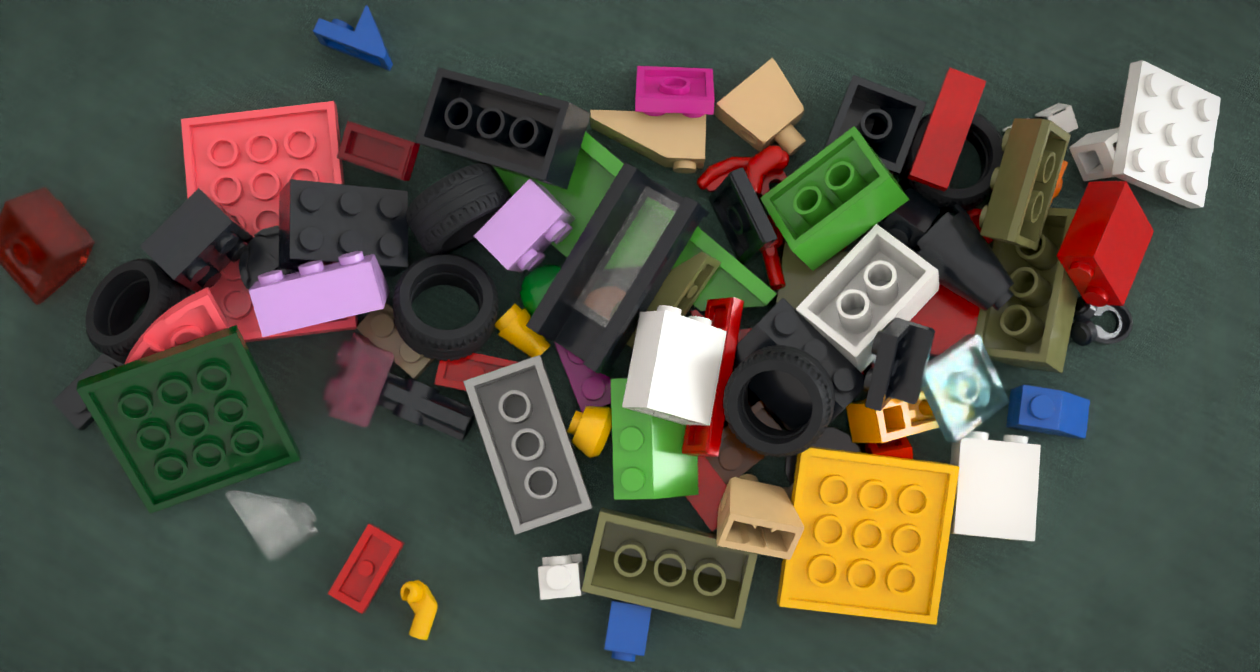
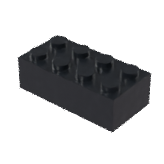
M438 67L415 142L445 154L476 163L488 164L499 170L568 189L591 113L567 101Z

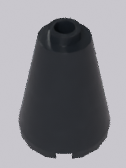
M956 204L952 211L955 216L947 212L916 243L918 248L914 252L938 269L940 285L984 311H987L991 306L998 311L1014 295L1009 289L1014 282L985 238L980 235L981 232L967 211L960 204Z

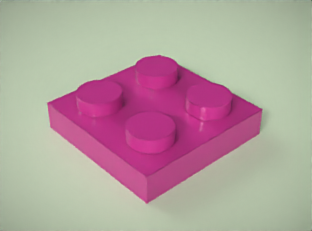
M637 66L635 112H643L649 116H661L665 113H682L690 118L702 117L704 114L714 115L713 69Z

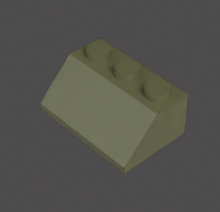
M1014 118L1012 127L1005 131L1002 139V151H1004L1001 165L995 168L990 181V188L993 190L989 205H985L979 218V227L982 228L981 236L1037 251L1071 137L1069 133L1051 120Z

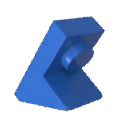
M368 5L365 6L355 31H353L354 28L339 19H333L332 22L321 18L318 19L313 33L321 45L386 70H391L393 63Z

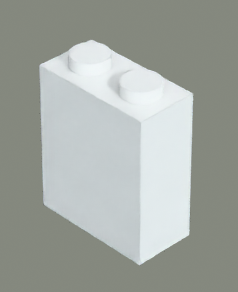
M659 305L657 311L640 312L622 407L682 425L710 426L727 331L711 326L712 320L699 316H689L687 318L681 316L682 310L672 306Z
M964 431V437L952 439L950 464L959 466L950 534L1035 541L1041 445L1028 444V437L1018 435H1004L1003 441L988 440L989 433L978 431Z

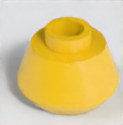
M586 406L583 413L576 410L567 432L574 435L571 442L589 458L599 456L605 446L612 428L611 408Z

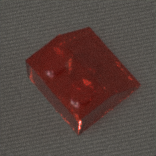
M46 187L6 201L0 215V265L31 300L38 305L44 302L85 266L95 244L89 233L66 211L64 205Z

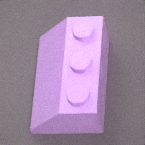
M354 251L339 256V262L324 266L322 260H317L298 266L299 272L283 275L282 270H274L259 275V281L251 286L249 294L262 337L384 309L390 290L375 255L363 256L362 251Z

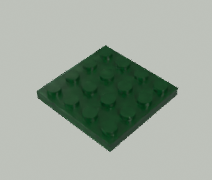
M237 325L79 380L77 383V392L149 514L300 460V451Z

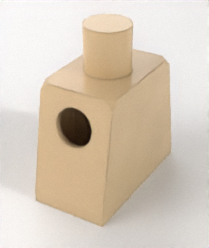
M773 58L716 103L714 115L759 152L776 141L790 157L807 142L794 127L801 120L805 111L804 107Z
M752 474L731 478L718 508L717 546L790 560L802 535L804 525L785 489L780 486L761 483Z

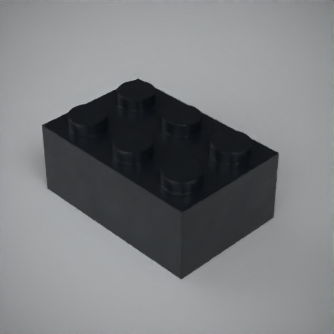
M290 179L279 194L278 269L299 270L298 266L317 260H322L325 266L339 262L338 257L343 254L362 251L363 256L375 255L384 276L395 277L408 268V223L406 220L408 191Z

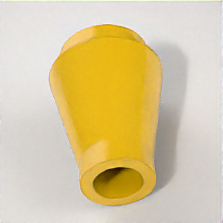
M515 303L495 323V327L500 331L497 335L531 358L538 355L541 356L550 347V343L544 336L537 334L526 326L531 316L526 308L522 310Z

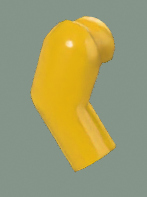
M419 580L408 581L402 585L400 595L403 601L407 600L415 613L409 635L427 640L438 604L426 584Z

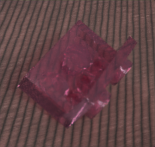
M353 333L350 342L344 341L336 361L337 364L341 365L337 378H329L323 394V400L327 401L326 406L329 416L367 427L394 360L393 353L372 346L368 337Z

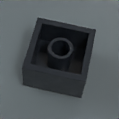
M198 188L140 247L173 280L195 292H199L202 289L214 286L222 275L220 272L231 261L239 260L245 250H249L250 245L248 243L254 237L221 205Z

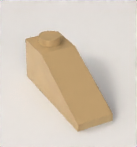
M590 110L592 129L664 167H671L677 173H694L696 168L703 169L706 145V114L702 117L690 118L682 113H665L661 116H649L643 112Z

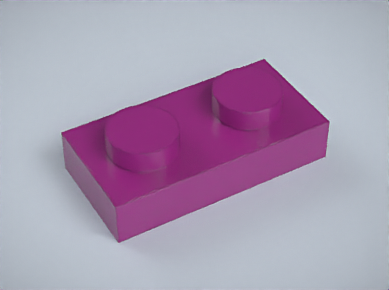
M554 342L581 412H584L586 406L606 407L611 405L610 377L594 372L584 365L585 361Z

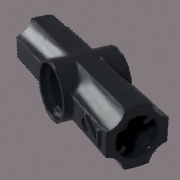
M370 364L362 371L356 384L354 394L361 399L392 410L393 415L421 427L429 426L461 441L465 440L475 419L474 411L470 406L439 394L440 391L410 378L405 380Z

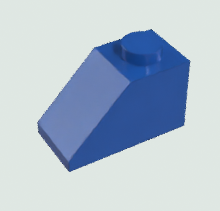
M1021 385L1010 390L1006 427L1086 439L1090 400L1061 390Z

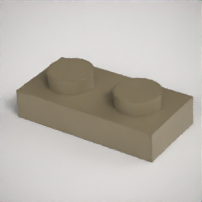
M385 303L384 309L371 311L356 328L415 380L434 361V359L426 358L423 354L420 355L413 351L403 341L394 323L393 308Z

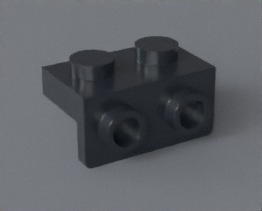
M896 318L884 331L879 330L877 332L871 351L872 354L877 355L874 368L871 367L868 370L863 385V390L868 392L865 407L881 412L892 398L910 404H915L919 400L935 335L933 328Z

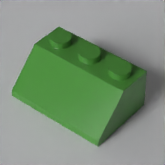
M855 126L760 198L790 249L812 271L910 200Z
M612 378L611 410L614 500L661 499L698 495V456L682 453L686 425L623 408L627 378Z

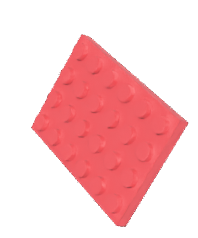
M334 101L181 119L187 198L199 188L221 205L253 237L262 229L279 226V194L290 179L344 184L343 163L341 159L337 158L341 143L337 105ZM239 260L231 261L220 272L222 275L218 282L209 288L230 327L237 325L245 342L352 330L358 326V316L354 315L262 337L249 289L246 288L241 280Z

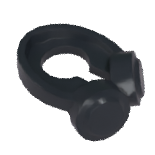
M1082 296L1077 298L1073 317L1075 321L1072 323L1070 336L1075 343L1081 346H1087L1092 342L1101 345L1118 343L1130 334L1133 325L1132 315L1125 305L1097 307L1086 304ZM1108 311L1114 315L1116 327L1113 332L1108 333L1100 325H1094L1090 319L1093 316H1101L1103 312Z

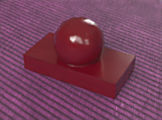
M347 121L337 158L404 181H410L420 144Z

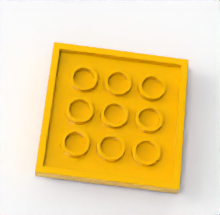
M813 446L797 455L791 502L804 525V530L791 559H783L777 596L779 607L936 625L959 466Z

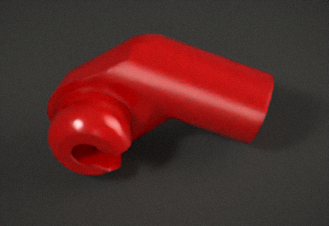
M768 146L748 161L746 174L757 196H761L765 174L773 169L783 170L789 163V154L782 150L780 146Z

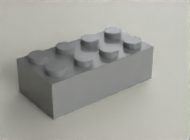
M540 355L463 381L515 535L593 508L543 359Z

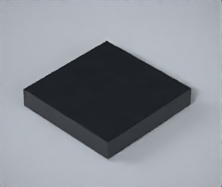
M741 167L731 171L711 194L709 201L738 261L744 265L755 260L777 239V236L744 168Z

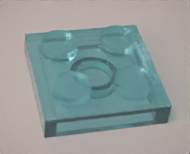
M979 333L966 335L927 364L922 391L946 442H957L1010 403Z

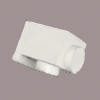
M1119 127L1088 133L1069 147L1083 181L1114 177L1111 174Z
M582 554L542 558L543 566L538 567L540 600L582 596L586 593L581 591L584 581Z

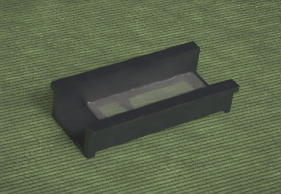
M625 162L526 326L537 334L555 341L585 361L584 365L594 372L610 377L614 370L612 366L638 325L640 312H646L702 218H706L709 212L702 208L698 202L687 196L685 198L681 197Z

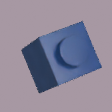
M612 599L604 650L612 651L611 658L634 662L636 655H645L652 608Z

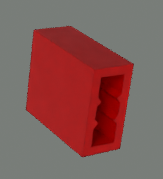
M1094 181L1088 183L1058 251V260L1086 304L1097 307L1105 305L1124 306L1154 233L1127 181Z

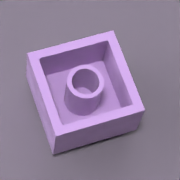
M529 179L474 237L507 270L523 273L527 269L531 272L545 259L546 255L543 251L552 242L557 245L571 233L573 228L570 224L576 218L543 185Z

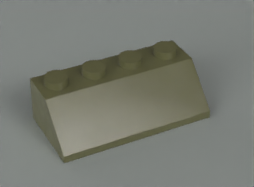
M1049 208L1037 251L994 240L992 250L1014 282L1009 288L1014 295L998 311L992 306L987 311L980 308L971 354L1023 369L1054 373L1063 372L1079 291L1058 260L1057 254L1077 209Z
M602 507L581 591L741 629L758 554L717 546V534Z

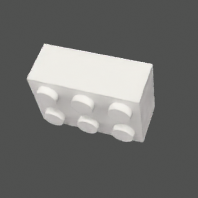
M876 224L796 308V311L862 372L877 356L871 352L877 332L879 330L884 331L896 318L910 321L939 290L938 269Z

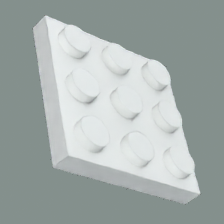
M1143 60L1130 63L1111 175L1190 209L1202 208L1208 186V175L1214 149V137L1221 98Z

